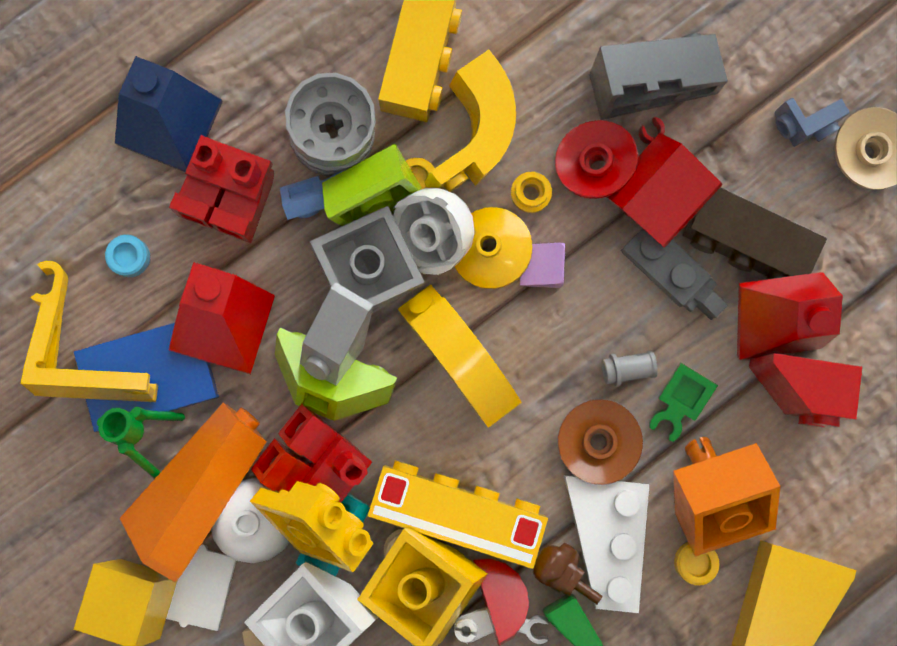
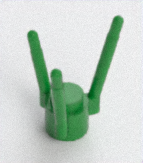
M134 407L130 412L121 408H112L97 420V425L99 426L100 436L105 441L118 445L119 453L128 456L155 479L161 471L134 448V445L142 439L144 434L142 422L144 420L183 421L185 415L168 411L144 410L140 407Z

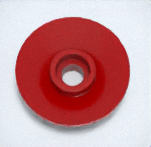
M605 120L589 121L573 128L560 142L555 156L556 172L562 184L575 195L589 199L604 198L619 192L631 179L638 165V150L631 134L622 126ZM596 161H604L606 163L601 169L593 170L591 168L592 164Z

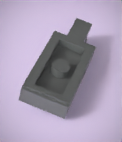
M641 229L621 250L636 267L679 307L683 306L690 312L697 307L712 320L717 318L728 306L713 291L717 284L710 278L711 275L673 239L664 248L647 232Z

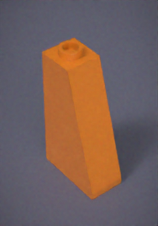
M223 402L119 518L141 562L173 582H176L181 577L267 442L256 429L260 422L246 409L241 407L236 412Z

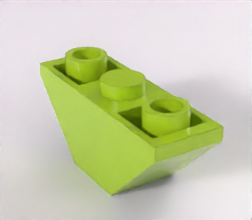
M282 328L279 329L276 335L275 357L295 405L300 406L302 403L312 412L335 421L389 403L397 377L389 374L384 368L377 365H367L355 360L336 386L327 380L316 379L300 364L302 344L306 335L300 332H289Z

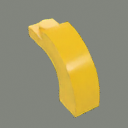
M487 50L459 69L449 84V87L469 114L472 129L471 138L465 148L430 172L424 181L428 188H445L447 191L452 192L469 178L476 186L501 160L511 142L516 123L514 93L504 69L490 50Z
M431 284L398 308L401 315L431 351L466 401L488 428L522 403L502 371L449 302L444 297L442 298Z

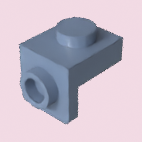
M793 98L785 101L774 112L776 126L780 134L785 139H789L794 147L815 136L818 142L831 136L840 129L838 122L850 113L842 98L805 118Z

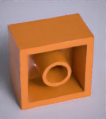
M699 437L702 448H699L696 439L690 441L685 446V452L690 457L692 465L673 471L675 515L695 557L776 530L781 486L757 443L719 456L716 455L712 443L707 437Z

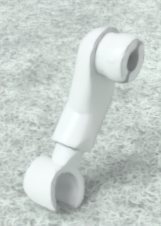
M486 607L460 616L454 625L456 638L460 642L467 644L494 633ZM535 615L530 619H525L524 625L518 632L526 634L529 640L536 644H543L549 640L547 636H535L531 632V626L534 623L549 624V621L544 616Z

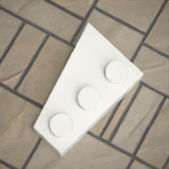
M564 475L589 587L603 596L598 605L593 602L594 607L603 610L639 613L649 484L617 481L611 484L598 485L585 482L576 476Z

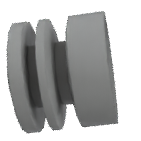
M338 73L316 74L302 81L291 93L285 110L286 129L291 147L298 160L312 172L332 176L367 159L370 156L375 140L376 125L374 104L367 90L353 78ZM333 124L334 128L338 130V137L330 138L329 133L326 132V126Z

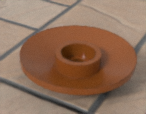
M590 400L576 406L564 418L559 429L558 450L564 465L574 476L591 484H611L623 479L636 467L642 454L643 436L636 418L625 407L610 400ZM597 433L605 438V446L600 450L594 449L591 445V438Z

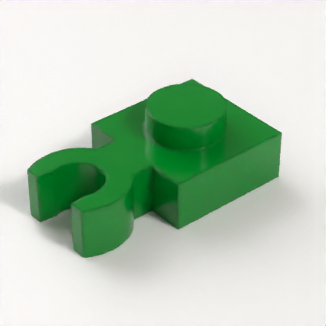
M680 362L658 396V399L668 405L664 410H659L652 415L649 428L655 430L661 420H670L673 423V429L669 433L668 439L674 442L681 435V420L684 415L696 421L718 385Z

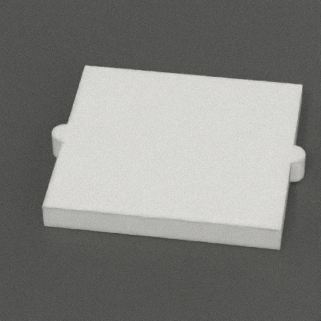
M201 545L177 581L166 619L179 622L181 627L194 625L218 631L236 561L224 553L208 550L206 545Z

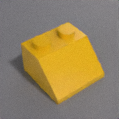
M405 528L357 600L414 646H438L444 640L488 573L454 547Z

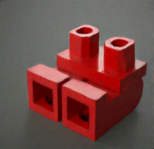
M201 135L186 169V179L180 192H175L169 208L178 217L211 229L214 227L221 233L252 243L273 184L274 170L271 169L273 164L270 160Z
M301 403L278 433L288 447L274 438L251 468L259 482L274 492L275 490L279 492L281 489L289 492L297 481L313 486L322 483L339 496L340 500L338 502L341 503L354 485H359L368 474L367 469L372 461L354 444ZM303 422L300 428L296 431L297 427ZM301 456H305L307 459H309V460L311 461V463H309L308 461H306V460H305L304 458H302ZM274 457H276L275 460L272 462V464L269 466L271 460H272Z

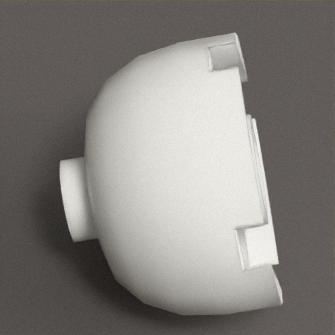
M424 188L406 196L394 207L396 208L394 210V220L416 265L420 267L419 271L421 273L439 275L451 270L471 248L474 238L473 216L466 203L456 194L441 188Z
M257 477L242 480L211 528L213 539L224 554L235 561L253 564L272 559L283 551L289 543L250 502L260 487L271 490L261 484Z

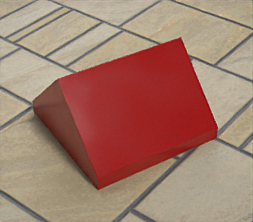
M659 133L638 156L637 169L628 183L619 192L606 198L665 248L723 184L682 143Z

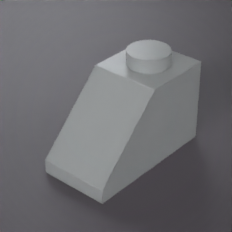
M336 282L331 287L303 341L300 364L304 366L311 376L319 380H327L335 386L364 349L374 304Z

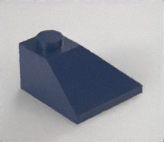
M135 56L119 92L115 144L186 172L200 136L208 137L223 101L175 71Z

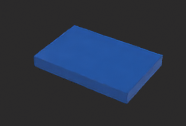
M175 323L74 351L78 370L148 373L150 375L149 383L158 385L156 402L86 399L94 432H99L97 420L112 408H121L130 412L134 407H140L144 410L171 412L219 398L210 363L169 351Z

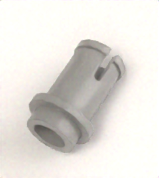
M647 351L646 353L617 357L616 354H610L609 359L602 360L604 381L606 384L613 383L615 387H619L621 382L649 377L656 378L658 368L654 353Z

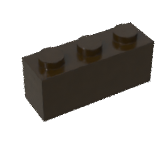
M721 187L688 222L682 235L691 240L690 244L695 249L707 254H713L715 251L728 257V263L731 266L745 272H751L753 269L767 276L766 280L811 274L827 240L826 237Z

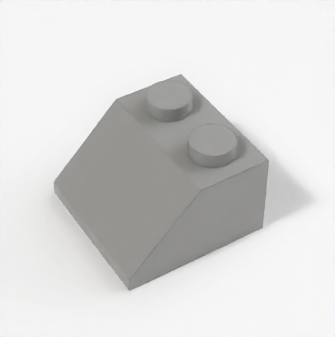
M388 206L310 241L312 251L330 289L335 282L374 304L372 313L388 306L425 283Z

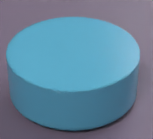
M120 235L108 244L105 260L108 267L116 274L123 277H136L147 269L150 262V251L147 245L137 237Z

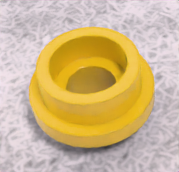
M525 172L519 175L511 187V199L514 205L526 213H537L543 210L549 204L552 197L550 182L544 175L537 172ZM527 187H534L538 191L539 196L534 200H529L524 196L523 191Z

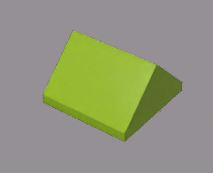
M393 144L322 182L325 213L328 219L340 226L347 225L386 206L394 214L396 209L394 207L400 200L421 190L422 187L396 144Z

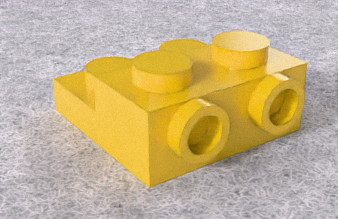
M297 481L289 492L281 489L279 493L260 487L250 500L263 516L300 553L350 572L356 570L374 544L370 540L369 533L362 529L364 527L363 522L354 514L346 511L344 505L338 502L340 500L339 496L322 483L313 486Z

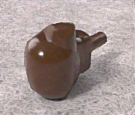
M563 543L560 547L548 545L537 556L533 575L542 584L559 593L562 592L568 597L575 589L596 605H598L603 597L580 580L585 571L578 567L579 553L569 544Z

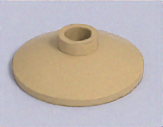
M880 107L865 108L849 116L840 126L834 144L835 157L840 170L854 184L871 190L886 189L897 184V113ZM865 145L873 149V158L867 156Z

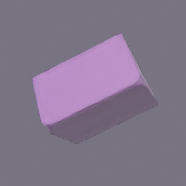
M565 243L532 244V257L527 269L520 277V286L561 288L564 284Z

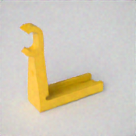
M43 261L38 263V267L46 276L51 274L55 276L50 293L46 295L35 293L30 297L40 308L20 384L34 396L156 402L158 385L149 383L150 375L148 373L56 369L68 276L56 262Z

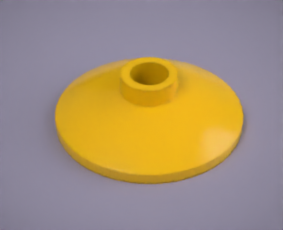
M488 207L472 212L474 222L472 246L455 266L456 270L467 282L480 288L497 289L512 284L525 272L532 257V238L527 226L516 214L503 208ZM489 238L495 239L497 242L496 248L491 252L483 251V242Z

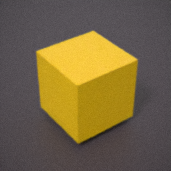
M124 559L95 563L91 570L73 630L123 646H144L161 638L177 581L173 582L149 567Z

